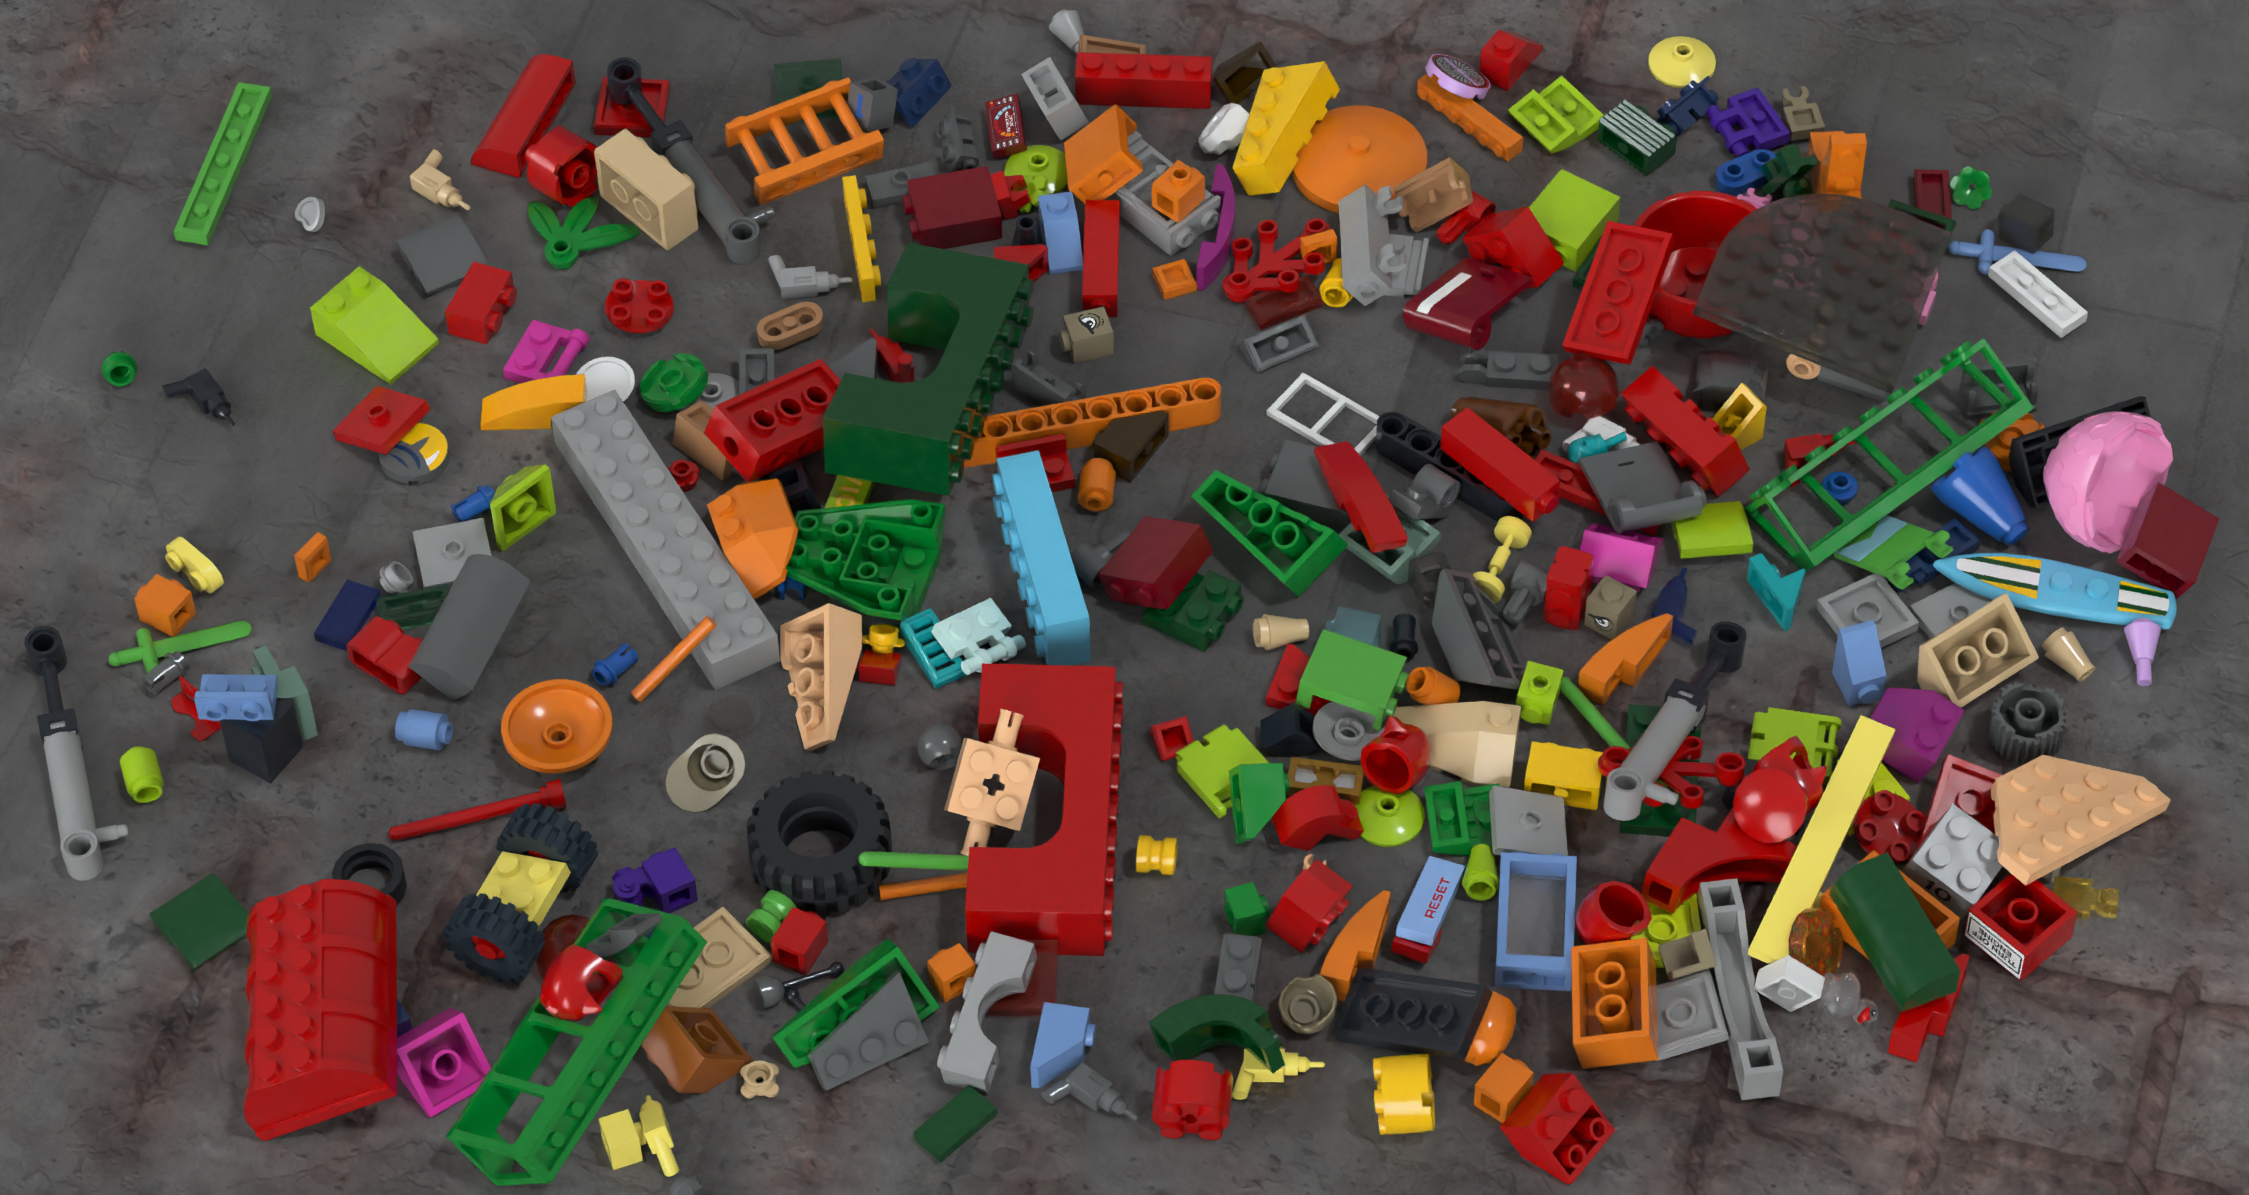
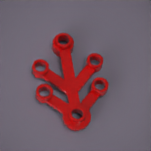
M1311 219L1303 228V234L1274 253L1275 240L1279 237L1278 224L1273 220L1261 221L1257 226L1258 238L1261 240L1259 264L1248 271V258L1253 255L1252 241L1246 237L1235 239L1232 242V253L1235 258L1234 272L1224 278L1223 291L1231 301L1237 303L1249 301L1253 298L1255 291L1281 290L1287 293L1296 291L1300 286L1298 273L1320 274L1325 270V260L1323 254L1319 252H1310L1304 256L1303 260L1289 259L1300 253L1301 237L1330 230V226L1323 219ZM1279 273L1278 278H1263L1268 274Z
M1687 736L1658 779L1680 794L1682 806L1696 809L1703 803L1704 791L1700 786L1689 783L1681 776L1716 777L1719 783L1724 786H1735L1744 777L1745 759L1737 753L1725 752L1716 757L1715 763L1679 762L1684 758L1696 760L1702 756L1703 741L1696 736ZM1612 746L1605 749L1598 759L1599 772L1608 777V774L1613 769L1621 766L1633 747L1626 749L1620 746ZM1657 782L1654 783V784H1657V785H1660V786L1664 787V786H1663L1662 784H1660V783H1657ZM1646 796L1643 799V802L1651 807H1658L1664 804Z

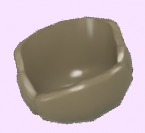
M1319 974L1307 978L1295 977L1280 992L1277 1007L1281 1020L1286 1026L1300 1034H1312L1322 1031L1332 1022L1335 1015L1337 995L1334 986Z

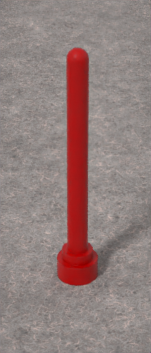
M561 780L547 781L546 786L539 787L540 791L394 826L389 829L388 837L392 841H399L514 813L518 806L521 808L523 804L527 803L531 807L533 803L541 804V806H544V809L547 806L553 807L555 810L566 808L567 805Z

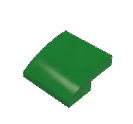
M1461 781L1424 787L1433 852L1470 856L1471 849L1475 845L1485 844L1492 848L1489 792L1493 785L1500 786V783L1463 789Z

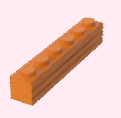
M1426 73L1417 80V94L1420 99L1426 100L1433 105L1436 111H1441L1452 123L1458 124L1467 134H1471L1478 139L1481 145L1490 148L1497 157H1502L1509 162L1522 152L1523 137L1474 100L1458 96L1442 88L1437 83L1439 77L1435 74L1429 77Z

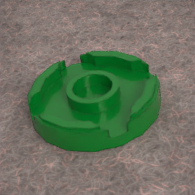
M678 353L672 355L674 359L667 362L664 359L659 360L646 370L640 380L639 388L647 407L654 411L669 412L681 409L697 399L707 386L709 376L700 358L693 354Z

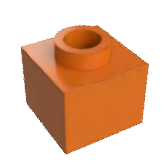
M960 943L949 949L938 951L931 959L927 960L929 983L944 1003L962 994L967 978H974L976 972L975 962Z

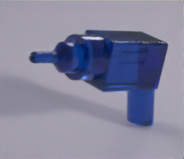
M1683 567L1680 575L1669 580L1666 586L1663 587L1651 619L1666 613L1672 615L1671 634L1693 645L1697 630L1680 621L1686 608L1688 591L1686 580L1684 579L1687 568Z

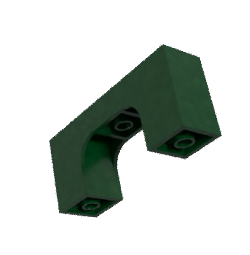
M907 243L887 284L888 338L894 341L944 350V354L932 374L914 382L899 383L844 373L823 417L825 473L946 496L950 495L955 482L960 483L962 480L965 460H970L973 455L975 437L980 438L982 435L984 416L992 413L994 395L1002 390L1005 370H1011L1015 348H1021L1024 328L1030 327L1032 323L1033 307L1029 306V300L1033 292V280L1029 279V264Z

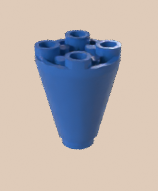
M1986 446L1980 448L1973 455L1970 452L1963 454L1953 464L1956 470L1949 477L1947 475L1941 477L1931 487L1932 492L1943 505L1999 543L2004 542L2008 547L2021 540L2030 530V527L2026 524L2027 518L1995 454Z

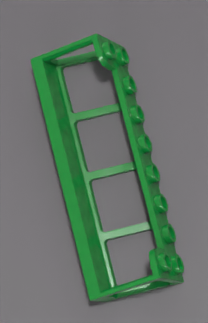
M1984 338L1974 345L1968 340L1940 359L1944 365L1934 372L1929 367L1913 379L1916 386L1906 391L1904 387H1901L1888 396L1886 400L1889 405L1880 411L1877 406H1874L1860 416L1859 420L1862 424L1856 429L1852 430L1848 425L1831 438L1835 444L1825 450L1820 445L1804 456L1808 463L1800 469H1797L1793 464L1769 483L1752 493L1749 497L1753 502L1744 508L1747 516L1800 569L1805 568L1808 571L1951 469L1955 461L1967 452L1973 453L2034 409ZM1977 351H1981L2013 395L2014 400H2010L1970 361L1969 357ZM1956 366L1961 367L2000 405V409L1963 436H1959L1918 396L1919 392ZM1905 402H1909L1950 443L1947 448L1909 475L1903 474L1864 435L1867 429ZM1851 441H1855L1895 481L1893 487L1855 514H1849L1810 475L1811 469ZM1796 480L1802 481L1841 521L1840 525L1809 547H1807L1773 499V497ZM1763 504L1768 505L1800 551L1758 511V507Z
M611 898L603 899L573 945L587 949L586 944L626 919V915L660 913L662 921L649 939L643 936L625 949L612 955L621 964L616 965L623 970V979L591 1026H584L552 1016L542 1005L539 995L445 1136L496 1186L542 1184L553 1181L707 944V941L684 917ZM611 955L603 957L602 959L608 961ZM560 1032L583 1038L552 1086L547 1087L529 1082V1079ZM521 1092L544 1098L515 1143L509 1144L496 1131ZM514 1160L527 1172L510 1173Z

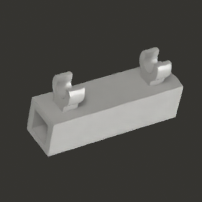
M1365 184L1338 201L1343 288L1364 306L1392 290L1391 272L1401 271L1407 266L1406 254L1403 253L1398 257L1392 258L1396 255L1395 245L1393 243L1389 244L1388 214L1398 213L1403 208V198L1401 196L1389 200L1392 198L1390 186L1382 187L1376 194Z

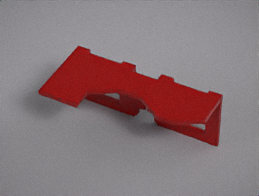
M179 676L182 692L171 699L172 708L175 712L189 715L195 720L196 728L190 734L201 743L221 729L220 721L218 723L208 719H199L195 702L186 696L189 695L194 700L195 692L198 690L182 676Z

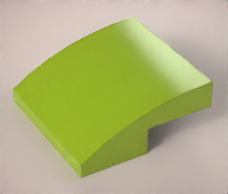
M1562 75L1539 94L1533 89L1508 109V113L1551 154L1569 148L1598 130L1599 120L1601 117H1604Z
M1740 501L1708 503L1703 507L1701 515L1671 522L1673 537L1677 539L1680 559L1752 553L1753 540L1749 523Z

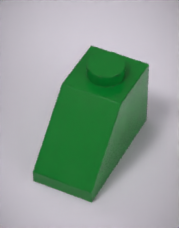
M1283 763L1240 764L1229 770L1235 845L1244 844L1254 839L1285 802L1286 795L1289 792V778L1287 773L1283 772Z

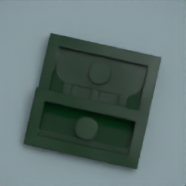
M213 873L149 913V917L170 946L174 944L193 972L247 937V918L249 914Z

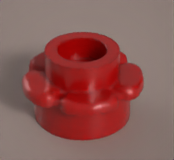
M683 459L672 462L671 467H667L683 493L695 488L699 480L697 475L699 468L694 462Z

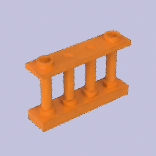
M849 77L840 81H830L819 89L754 114L736 117L730 123L725 124V144L727 148L741 143L759 176L754 177V197L759 206L883 158L884 139L879 130L863 133L846 103L848 102L851 82ZM834 107L852 140L839 145H833L816 114ZM803 119L821 152L808 157H802L788 133L786 125ZM772 131L790 164L777 169H771L755 141V137Z

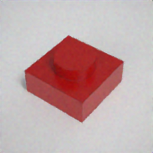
M1439 930L1432 946L1395 936L1392 941L1391 952L1427 964L1441 941L1442 930Z

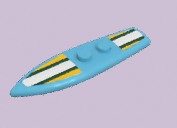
M1974 553L1943 558L1933 563L1934 568L1938 572L1971 592L1991 600L2003 593H2007L2014 607L2033 612L2125 626L2131 624L2135 619L2147 618L2151 619L2153 623L2158 624L2161 630L2171 628L2177 613L2176 599L2172 591L2055 560L2007 553Z

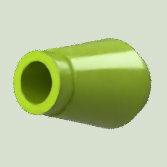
M1485 844L1475 845L1471 849L1462 880V886L1466 890L1467 895L1474 900H1488L1495 895L1499 888V877L1493 851L1490 846Z

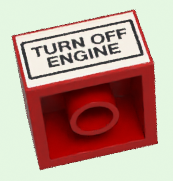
M2010 874L1968 910L1964 936L2022 981L2072 938L2078 912L2038 880L2025 886L2013 874Z

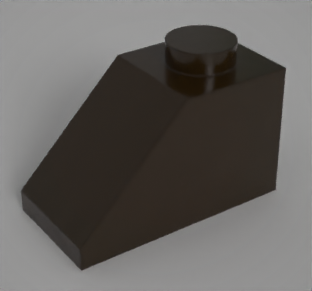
M1159 411L1112 420L1105 430H1100L1093 440L1094 458L1108 460L1113 465L1116 476L1131 483L1168 438V413Z

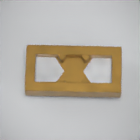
M1291 757L1288 771L1289 792L1287 795L1292 796L1301 790L1314 786L1331 785L1335 786L1340 799L1360 804L1365 774L1360 765Z

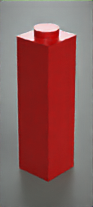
M1085 200L1083 311L1104 306L1108 317H1118L1120 200Z
M1468 407L1442 426L1441 450L1532 522L1544 513H1551L1559 503L1560 480Z

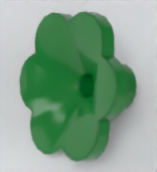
M1972 166L1964 167L1960 175L1954 176L1950 181V187L1954 191V202L1958 205L1966 204L1970 209H1978L1983 201L1990 199L1993 195V189L1989 185L1990 175L1984 170L1977 171ZM1971 184H1975L1976 188H1972Z

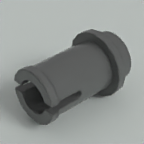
M178 651L172 654L169 652L165 654L164 661L141 677L144 685L150 684L146 688L153 695L156 696L159 691L178 676L184 677L186 670L190 668L187 660Z

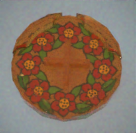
M1806 908L1797 915L1791 927L1789 956L1825 977L1824 984H1826L1830 980L1828 979L1830 973H1836L1840 966L1843 953L1842 933L1840 928H1835L1832 920H1836L1833 913L1825 908Z

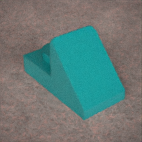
M1760 553L1749 558L1746 581L1782 629L1787 631L1791 629L1802 595L1806 570L1804 568L1781 578L1778 568L1774 564H1770L1764 555Z

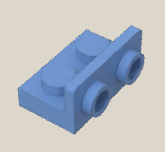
M202 674L200 691H196L194 696L199 719L211 721L223 719L248 721L274 720L279 684L277 675Z

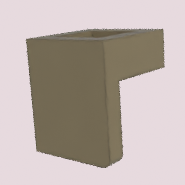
M1706 929L1690 933L1683 938L1662 943L1658 947L1668 982L1708 969L1711 970L1717 966Z

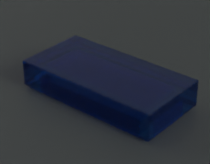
M347 579L314 632L315 640L347 651L346 644L361 631L381 598L380 590Z

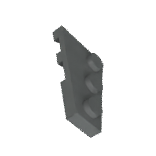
M895 971L878 991L864 1000L858 1010L844 1023H840L808 1054L822 1090L827 1091L929 1042L900 972Z

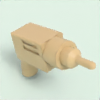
M433 149L425 162L410 175L412 189L437 205L442 203L446 207L461 206L466 210H470L471 207L462 201L459 190L452 186L451 178L437 170L443 157L437 150Z

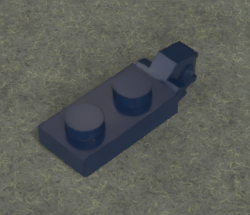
M1953 519L1934 531L1944 530L1950 535V539L1945 543L1948 546H1952L1953 551L1944 558L1972 554L1980 547L1981 541L1957 519ZM1925 546L1906 561L1910 566V570L1906 575L1913 578L1918 586L1924 582L1927 583L1941 574L1934 568L1933 563L1943 558L1936 556ZM1890 581L1888 582L1891 588L1897 593L1905 590L1899 589Z

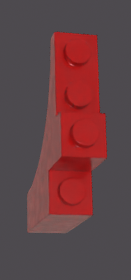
M1733 807L1717 832L1682 817L1647 870L1641 895L1647 902L1675 913L1685 901L1698 894L1699 883L1737 878L1738 882L1762 881L1780 884L1798 845L1787 840L1784 842L1763 843L1752 839L1741 830L1734 817Z

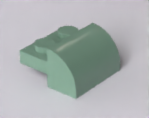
M1392 505L1408 537L1406 545L1400 548L1372 553L1362 530L1355 531L1352 522H1350L1339 534L1348 544L1346 549L1395 584L1406 583L1420 572L1418 564L1442 540L1441 533L1424 520L1414 519Z
M266 645L253 650L256 665L251 667L252 675H277L279 684L276 701L292 698L302 741L318 736L309 692L295 666L280 671Z

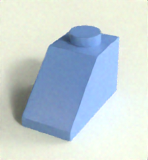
M1072 192L1038 196L1039 226L1043 243L1048 247L1049 273L1058 274L1083 270L1079 224Z
M1873 620L1838 630L1832 674L1849 707L1861 703H1872L1882 698L1884 694L1887 675L1877 628Z
M1044 1002L1030 1065L1031 1087L1040 1088L1084 1061L1086 1048L1094 1046L1096 1036V1024H1090V1008Z

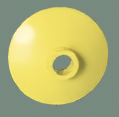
M1676 36L1664 39L1652 48L1649 54L1648 65L1652 75L1661 83L1674 88H1684L1692 80H1695L1698 84L1707 76L1711 78L1715 71L1716 58L1709 46L1702 41L1691 37Z

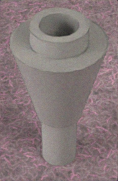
M1061 10L1053 16L1049 30L1077 54L1078 40L1081 34L1084 35L1079 14L1075 10Z

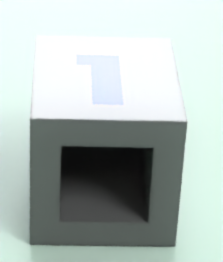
M876 76L850 82L847 104L865 133L892 127L898 89Z

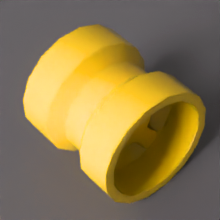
M1139 835L1136 872L1149 873L1151 870H1158L1162 875L1174 876L1177 859V838L1165 837L1163 840H1154L1152 836Z

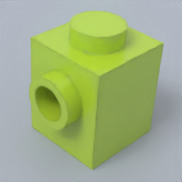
M1528 661L1516 700V705L1521 706L1520 718L1530 723H1541L1550 726L1560 694L1564 670Z

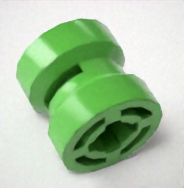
M769 890L761 900L760 909H754L746 919V925L760 940L771 943V939L792 907H797L785 894Z

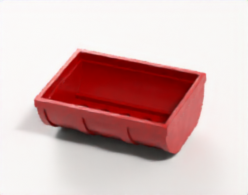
M322 879L308 885H300L295 890L278 896H270L256 903L247 918V937L251 949L250 965L246 973V995L250 1002L249 1030L245 1037L248 1089L244 1096V1116L249 1126L255 1131V1135L262 1141H267L397 1096L396 900L389 894L385 895L381 891L362 883L340 879Z

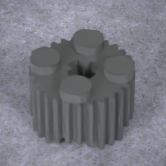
M2014 681L2013 685L2007 684L2006 689L2001 688L2000 696L1996 697L1995 703H1993L1988 727V740L1991 741V747H1995L1994 751L2000 752L2001 758L2007 757V761L2014 768H2018L2041 755L2054 757L2062 745L2067 720L2066 710L2063 709L2065 700L2060 699L2061 694H2055L2054 688L2041 690L2040 686L2037 685L2036 688H2033L2032 684L2025 687L2023 683H2018L2017 681Z

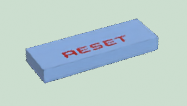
M1429 856L1399 920L1396 936L1430 946L1433 945L1464 877V865Z

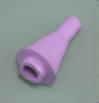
M2138 618L2133 620L2131 624H2128L2124 628V632L2134 663L2136 664L2137 684L2139 686H2149L2152 684L2151 664L2155 656L2161 627L2153 623L2151 619Z

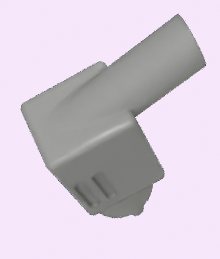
M778 255L768 258V262L781 289L782 299L816 297L818 293L830 292L829 288H836L839 283L853 281L852 277L839 278L836 274H828V271L816 272L815 266L786 268L782 257Z

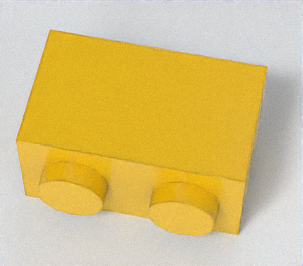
M1532 741L1525 775L1524 791L1564 797V805L1597 810L1604 776L1598 770V759L1603 752H1597L1589 748L1578 749L1559 746L1550 742L1540 743Z

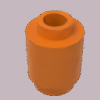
M1093 458L1087 461L1081 469L1077 499L1079 504L1085 509L1094 512L1108 509L1113 503L1116 472L1108 460Z
M1432 667L1415 668L1409 674L1406 681V689L1410 693L1411 698L1422 705L1457 703L1459 700L1460 686L1458 682Z

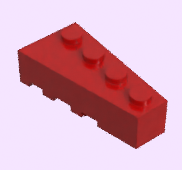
M1651 366L1620 393L1627 405L1623 408L1626 415L1636 425L1642 422L1648 428L1645 432L1653 442L1658 441L1660 446L1664 444L1670 450L1668 455L1680 469L1686 466L1693 473L1690 476L1691 479L1698 486H1701L1704 492L1709 489L1719 498L1750 471L1736 439L1729 433L1725 435L1720 430L1718 423L1711 417L1706 419L1699 407L1691 399L1683 403L1684 396L1681 391L1654 366Z

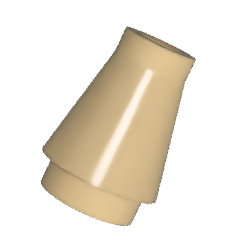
M1263 614L1262 618H1255L1253 622L1256 647H1264L1265 650H1270L1287 645L1288 643L1308 640V621L1306 618L1295 619Z
M2064 627L2053 632L2042 644V648L2046 651L2045 657L2074 676L2078 682L2085 680L2095 670V666L2088 659L2072 631L2067 632Z

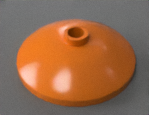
M568 679L547 680L524 689L508 704L501 721L503 743L511 757L522 766L542 773L570 772L589 764L604 751L610 741L613 730L611 710L604 697L587 684Z

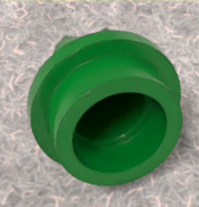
M112 351L102 363V374L112 385H128L133 381L137 373L136 360L124 351Z

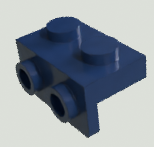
M908 59L900 65V70L890 80L886 81V83L898 89L895 111L900 112L907 126H915L951 88V83L937 59Z

